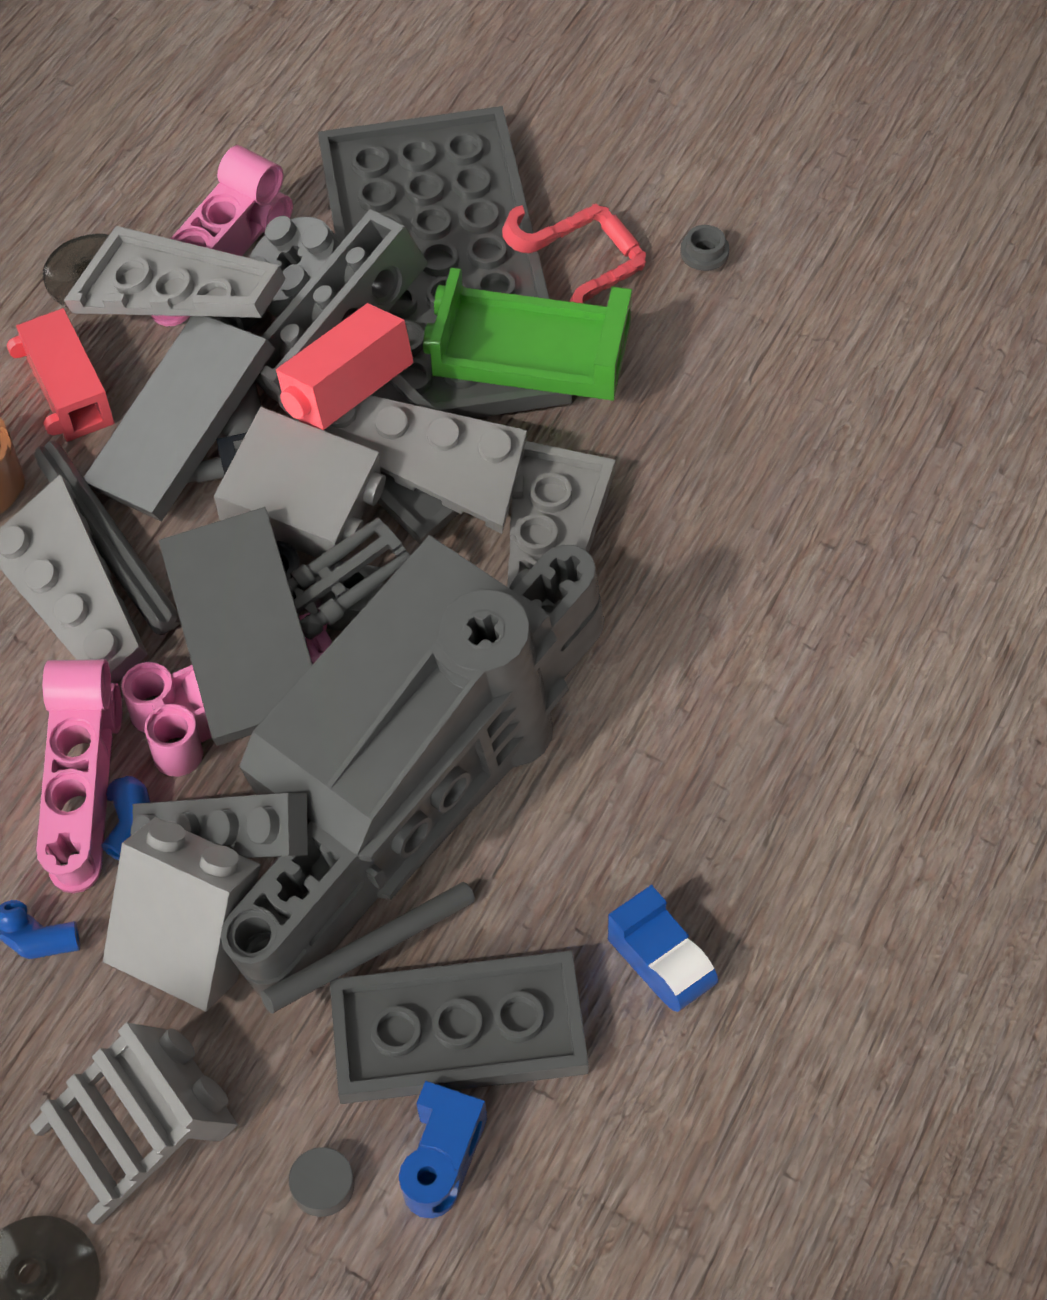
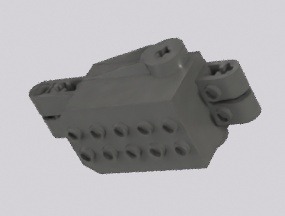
M429 535L252 732L239 767L256 795L307 793L308 855L280 856L228 915L222 925L220 938L223 949L259 996H261V991L331 954L378 898L392 900L414 872L513 767L531 763L545 753L552 740L553 721L551 711L568 692V686L564 679L598 640L604 628V615L596 568L592 556L585 549L576 545H560L551 548L542 555L530 570H522L508 588Z

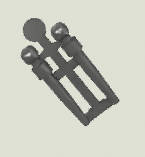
M380 518L373 520L307 566L302 564L290 573L291 578L288 581L293 598L296 595L294 601L297 612L300 614L306 610L310 613L300 620L307 639L311 640L321 634L323 626L327 623L332 626L343 618V612L390 578L411 556L403 547L401 541ZM375 532L379 535L380 538L334 571H330L329 568L344 558ZM388 549L395 554L397 558L360 581L348 591L341 584ZM320 576L322 579L314 584L316 582L315 578ZM332 590L337 599H329L318 607L317 610L314 603Z

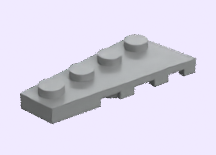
M115 226L68 293L64 302L71 313L261 318L286 278L280 266Z
M371 395L323 430L378 451L380 454L381 471L394 477L396 483L412 491L417 488L441 500L443 506L460 514L466 512L485 521L486 527L503 534L527 440V430Z
M526 441L512 494L508 588L522 570H530L542 555L551 548L560 545H576L589 553L615 475V459Z
M60 474L0 528V569L76 660L106 659L110 667L111 683H117L129 669L137 665L148 654L123 599L118 596L110 579L112 575L94 544L91 537L93 534L87 520L78 509L74 500L76 496L70 483Z

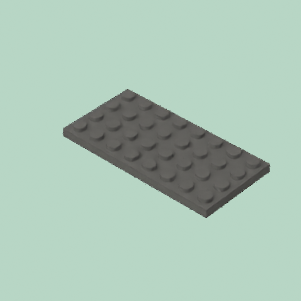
M503 106L318 131L333 227L338 239L342 242L369 209L404 225L428 262V265L388 311L405 320L414 362L399 374L436 410L470 418L572 404V395L432 376L431 354H424L423 352L427 323L435 324L437 317L434 314L436 290L438 285L446 286L451 267L462 270V285L465 288L549 299L538 251L533 253L516 251L506 243L502 234V228L509 212L523 205L525 215L518 226L522 231L533 234Z

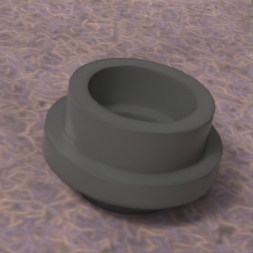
M698 225L693 227L682 240L680 255L682 260L691 268L701 271L714 270L721 267L729 257V243L719 228L712 225Z

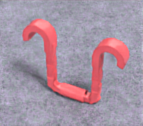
M593 204L591 207L585 208L573 216L556 223V225L548 226L533 234L522 231L518 226L525 215L523 205L509 212L502 228L503 238L512 249L521 253H533L556 241V239L573 232L575 229L591 223L593 220L600 222L602 230L625 257L628 256L631 260L619 265L614 270L612 269L604 273L599 278L592 279L579 286L574 291L569 302L584 303L601 291L614 286L619 281L627 279L639 270L642 271L646 263V252L639 247L640 243L616 215L611 214L609 208L599 206L598 204Z

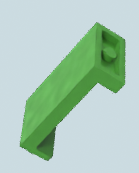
M451 267L446 286L438 285L436 290L434 314L437 317L435 324L427 323L423 352L424 354H431L432 376L614 401L631 326L632 289L612 287L606 307L465 288L462 285V270Z

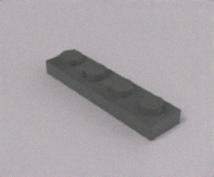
M276 793L133 804L131 835L154 817H158L164 821L177 823L184 830L212 843L227 846L245 858L308 855L307 793Z

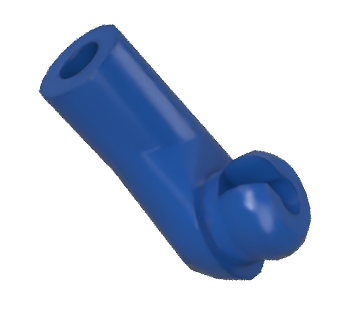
M133 776L114 779L109 784L106 792L107 800L113 801L119 822L101 846L108 855L118 861L122 843L131 836L133 804L151 803L146 786Z
M10 900L0 905V940L21 957L35 959L80 951V937L76 921L43 927L37 920L27 914L28 909L23 902Z

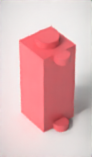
M367 303L279 366L276 372L282 391L280 398L286 411L292 417L298 419L299 422L325 430L412 365L414 362L405 320Z
M64 308L16 325L19 336L8 341L7 349L13 358L26 356L53 412L43 422L47 433L53 436L63 433L66 442L115 424L106 392Z

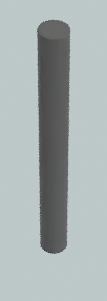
M461 882L268 987L260 993L264 1006L273 1014L471 905L475 901L472 889L467 883Z

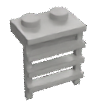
M126 1022L118 1030L121 1036L108 1049L100 1048L92 1056L95 1062L81 1075L73 1074L66 1081L68 1088L56 1100L48 1099L40 1107L42 1114L30 1124L35 1135L43 1136L51 1127L53 1128L99 1199V1202L86 1214L92 1224L100 1225L187 1139L222 1141L238 1126V1123L226 1108L228 1104L227 1095L214 1080L204 1076L192 1059L195 1056L193 1046L185 1036L175 1029L170 1028L167 1030ZM103 1076L110 1083L153 1148L144 1159L95 1087V1084ZM77 1102H79L125 1172L126 1176L118 1184H116L69 1112Z

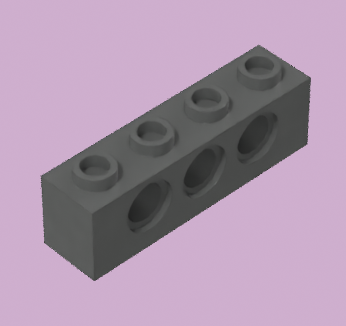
M369 209L262 335V338L267 339L275 348L255 379L267 396L279 402L278 396L282 393L276 372L279 366L367 303L388 312L428 265L427 260L404 225Z

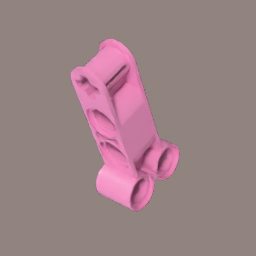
M233 146L226 152L220 162L217 174L219 184L170 239L243 256L263 232L265 233L266 226L270 221L279 216H288L290 218L292 215L293 203L291 198L279 192L284 178L283 169L280 165L242 146ZM151 315L156 323L166 327L179 325L190 317Z
M310 613L299 616L300 620H302ZM327 624L323 626L322 633L315 638L309 640L305 637L313 664L333 643L326 632ZM145 662L135 665L124 675L121 684L132 724L137 730L146 734L154 765L161 773L175 777L187 775L197 769L202 761L203 749L201 742L212 738L193 666L190 665L170 674L164 666L158 663ZM158 696L157 698H155V699H153V700L144 701L145 699H147V698H149V697ZM173 738H183L175 743H166Z
M106 659L48 660L43 671V699L46 710L49 712L36 847L37 859L43 869L49 872V877L57 888L63 892L73 894L84 892L92 887L98 880L102 869L103 848L101 844L104 842L106 792L109 782L112 734H117L120 731L122 722L121 690L117 683H111L110 667ZM82 743L90 744V747L82 755L76 757L68 756L69 751L74 746ZM73 797H86L85 802L78 809L69 812L62 811L66 802ZM67 862H68V865H63V866H61V864H60V863H67Z

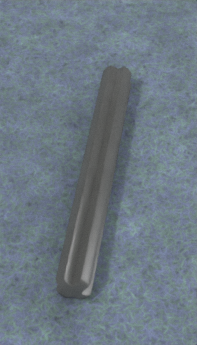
M49 441L45 446L38 447L34 453L38 466L50 483L60 474L70 483L76 496L74 500L80 513L87 520L93 534L91 537L99 554L105 560L153 632L158 635H165L169 630L176 629L180 623L178 611L61 445L55 441Z

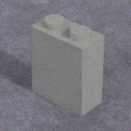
M260 407L214 495L219 520L266 507L276 541L288 543L294 549L318 558L322 555V552L325 553L363 528L364 521L361 520L367 504L374 506L378 502L385 485L386 476L381 474L380 454L378 451Z
M154 817L122 843L103 962L207 1011L238 980L239 969L223 949L220 938L222 925L228 915L257 883L261 864L237 854L236 851L227 846L217 845L188 832L177 823Z

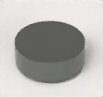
M318 1147L310 1149L301 1154L290 1169L289 1188L297 1206L309 1215L325 1217L339 1212L348 1204L354 1192L355 1182L350 1163L343 1154L332 1148Z

